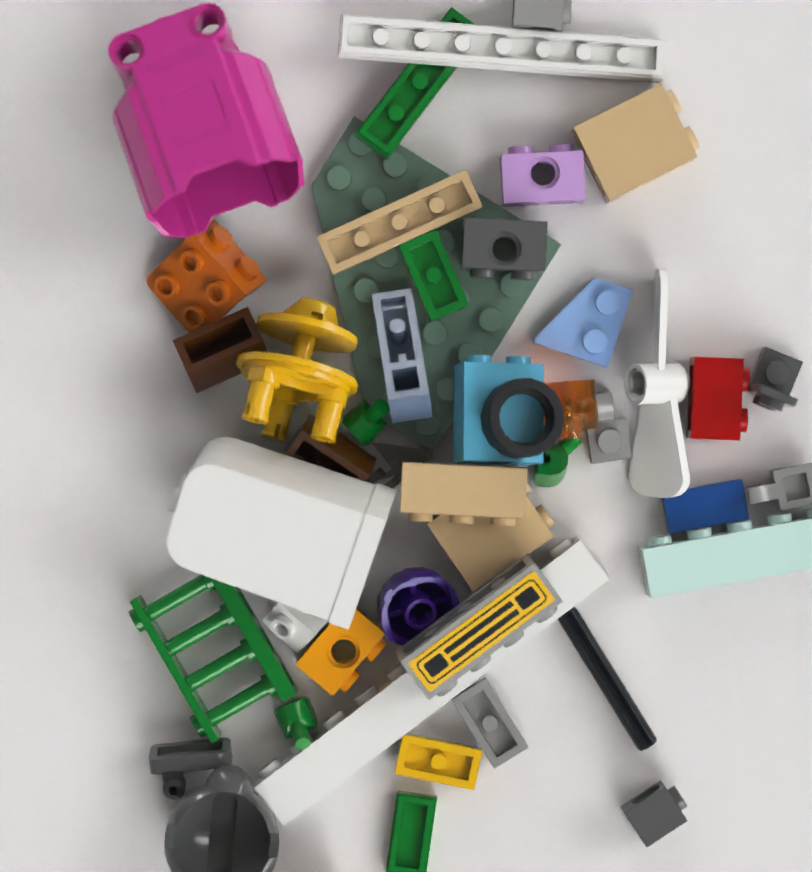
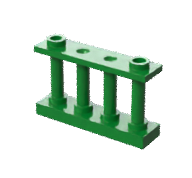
M200 574L149 605L146 604L142 595L130 601L133 609L129 611V615L139 632L147 631L194 712V715L190 716V720L201 738L207 735L211 743L219 740L222 733L217 724L269 694L271 697L278 694L282 703L297 695L298 688L240 588ZM207 589L211 592L217 589L224 601L219 606L221 610L167 640L156 619ZM228 624L231 627L237 624L245 637L240 641L241 645L192 674L187 675L176 654ZM248 659L251 662L257 659L265 674L260 676L261 681L208 711L196 689Z

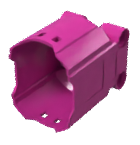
M202 3L121 33L110 42L108 48L109 58L122 79L126 91L114 109L113 123L144 213L163 237L188 238L196 234H202L206 232L214 216L255 201L271 208L275 207L279 203L292 198L301 186L305 184L303 159L269 67L261 59L240 52L234 43L232 30L221 7L213 3ZM209 25H219L216 31L212 33H202L204 28ZM130 54H139V57L132 63H123L124 59Z

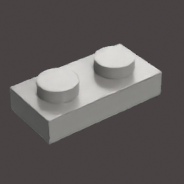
M486 677L451 699L494 769L529 748Z

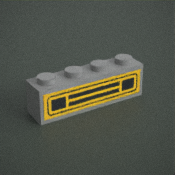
M527 553L395 652L400 663L428 700L435 695L441 697L454 689L458 683L457 679L469 670L475 672L483 668L490 661V655L500 647H510L523 637L524 630L534 622L541 623L552 617L558 609L557 605L563 602V600Z

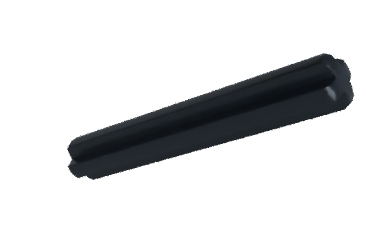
M575 607L571 608L559 617L558 621L637 749L640 751L648 749L657 742L656 736L582 616Z

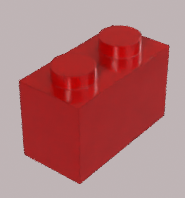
M690 357L689 377L691 384L688 392L686 438L740 441V433H746L748 427V409L742 408V392L749 391L750 369L744 367V359Z

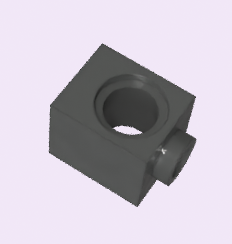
M661 780L621 806L625 816L646 847H649L688 821L681 811L687 807V804L675 786L667 790Z

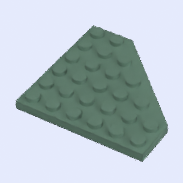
M354 116L311 185L322 233L331 231L450 177V175L400 144L389 159L385 160L354 136L363 121ZM478 192V197L483 206L482 209L437 229L469 306L431 322L399 246L333 276L345 329L354 334L358 339L357 347L351 352L362 401L366 400L370 406L378 399L386 401L389 405L371 294L412 288L433 417L392 424L389 409V412L382 419L433 452L453 421L454 365L467 362L468 355H490L492 358L543 275L542 273H536L535 280L532 281L512 280L511 272L495 271L493 279L471 278L470 270H461L464 218L521 220ZM547 236L545 270L561 246L559 242ZM499 239L493 243L492 252L498 260L509 261L515 256V246L508 239Z

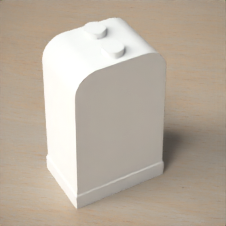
M216 438L203 448L189 473L183 474L179 487H175L168 505V511L173 512L174 515L167 535V549L172 559L187 570L328 620L330 624L349 630L397 490L379 483L372 484L236 438Z

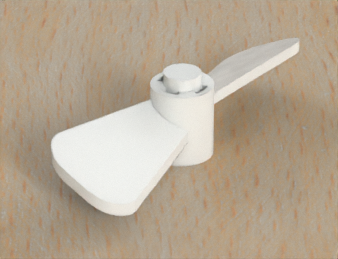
M656 269L654 275L655 363L632 364L625 375L627 398L632 404L641 405L628 473L629 483L638 494L658 498L678 497L687 490L690 483L678 403L685 399L686 394L690 390L691 383L689 374L680 363H665L668 299L666 269Z

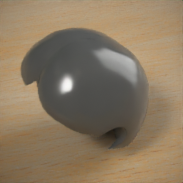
M223 765L216 768L209 774L204 785L188 792L176 804L169 816L165 830L164 851L171 872H272L274 870L279 852L278 826L269 806L253 791L251 779L242 768L234 765Z

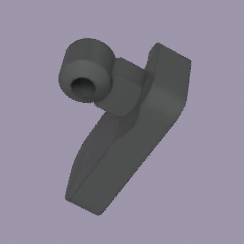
M219 738V740L211 743L209 739L153 745L149 753L150 772L153 775L162 774L164 781L163 793L167 798L172 800L179 799L184 795L186 788L184 772L210 770L232 764L231 740Z

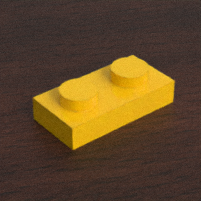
M407 733L401 739L395 774L474 790L483 750L474 746Z

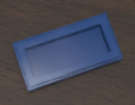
M742 479L687 488L678 497L662 498L669 534L749 519Z

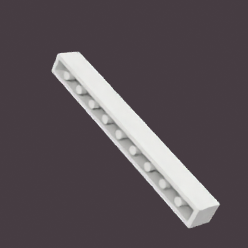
M568 538L563 539L548 551L551 558L538 567L563 600V602L557 605L556 613L546 621L541 623L536 621L526 628L523 637L514 645L506 648L504 646L500 647L490 655V661L480 670L475 672L469 670L458 678L457 685L449 693L441 697L435 695L428 700L403 665L399 663L386 674L390 679L378 689L371 685L354 698L357 705L346 714L339 709L322 723L325 728L313 739L309 735L311 741L309 747L297 749L293 744L289 748L293 754L280 763L275 758L257 772L260 779L256 781L254 788L283 826L287 825L610 580L581 540L576 538L570 542Z

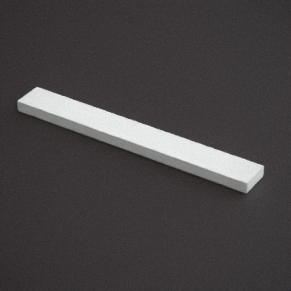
M341 14L338 58L661 83L664 75L665 39Z

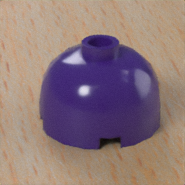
M424 567L406 568L393 574L383 584L377 597V617L386 637L392 643L395 642L403 646L460 604L451 584L436 571Z

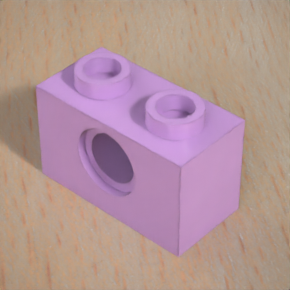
M573 144L550 145L549 152L533 153L532 146H514L508 148V154H501L502 207L583 203L586 200L583 150L573 151ZM539 164L548 166L553 172L552 182L544 186L536 184L531 177V169Z

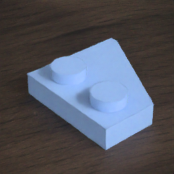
M593 278L535 336L533 343L607 368L633 290Z

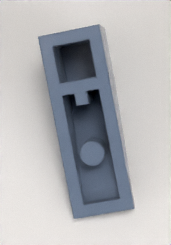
M412 288L371 294L392 424L431 418L433 416Z

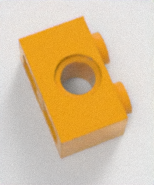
M357 606L349 630L328 623L297 659L295 665L330 695L333 696L338 689L345 693L360 676L355 669L365 657L372 662L387 643L382 640L385 633L375 620ZM341 639L351 641L356 649L355 655L348 660L338 659L332 651V646L336 641Z

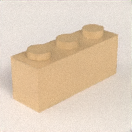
M402 462L400 513H408V521L433 522V514L450 515V523L474 524V516L491 517V525L515 526L516 518L525 519L527 468Z

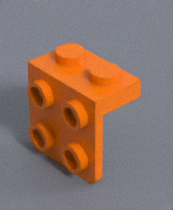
M213 219L206 232L186 238L147 277L146 282L152 292L190 333L224 318L240 301L258 290L267 281V278L260 272L257 263L250 257H247L233 241L229 231Z

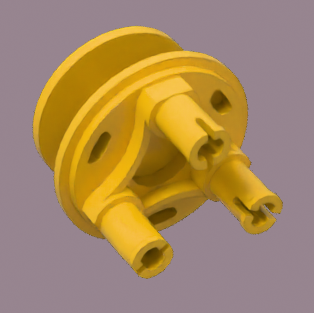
M303 297L284 310L283 313L271 312L258 316L256 326L262 333L281 342L294 345L291 356L271 352H245L237 357L236 365L247 378V382L250 383L241 418L253 423H263L264 427L260 436L265 439H270L271 436L273 437L272 441L286 442L292 409L297 408L298 403L312 401L317 402L318 407L311 437L314 440L325 443H335L342 410L345 409L347 398L357 392L358 382L350 375L338 369L311 361L313 350L330 353L352 352L357 347L358 339L348 330L337 326L336 309L329 303Z

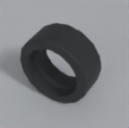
M532 378L514 379L493 389L484 401L480 415L482 432L489 445L500 454L515 459L537 456L552 448L561 436L565 421L563 405L556 392L544 382ZM517 394H526L534 397L544 410L545 425L543 431L538 438L527 443L511 440L505 435L500 426L499 414L501 406L508 398Z

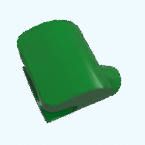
M382 399L376 400L371 406L366 400H363L342 418V423L363 446L369 445L388 426L382 417L389 412V405Z
M570 432L557 445H553L552 448L544 452L543 463L545 464L536 465L535 485L554 487L563 480L568 465V456L581 444L580 439L574 433Z
M303 696L275 708L274 714L285 739L292 737L297 749L309 747L311 741L308 730L318 726L317 717L310 699Z

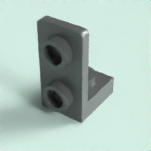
M763 347L750 378L749 391L746 392L755 396L752 403L771 411L777 410L781 412L783 407H795L798 399L790 396V393L803 362L768 347Z

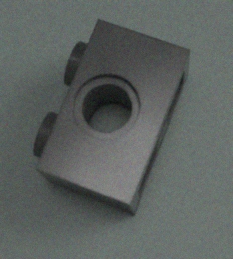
M464 218L461 270H470L471 278L493 279L495 271L511 272L512 280H535L536 273L543 274L545 272L548 221ZM499 239L510 240L515 246V256L509 261L498 260L492 252V246L495 241Z

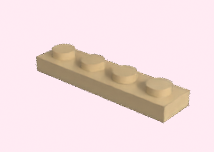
M463 170L316 238L334 276L403 243L478 211L483 206L467 170Z

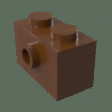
M248 307L172 340L196 393L241 374V370L236 365L239 354L245 352H268Z

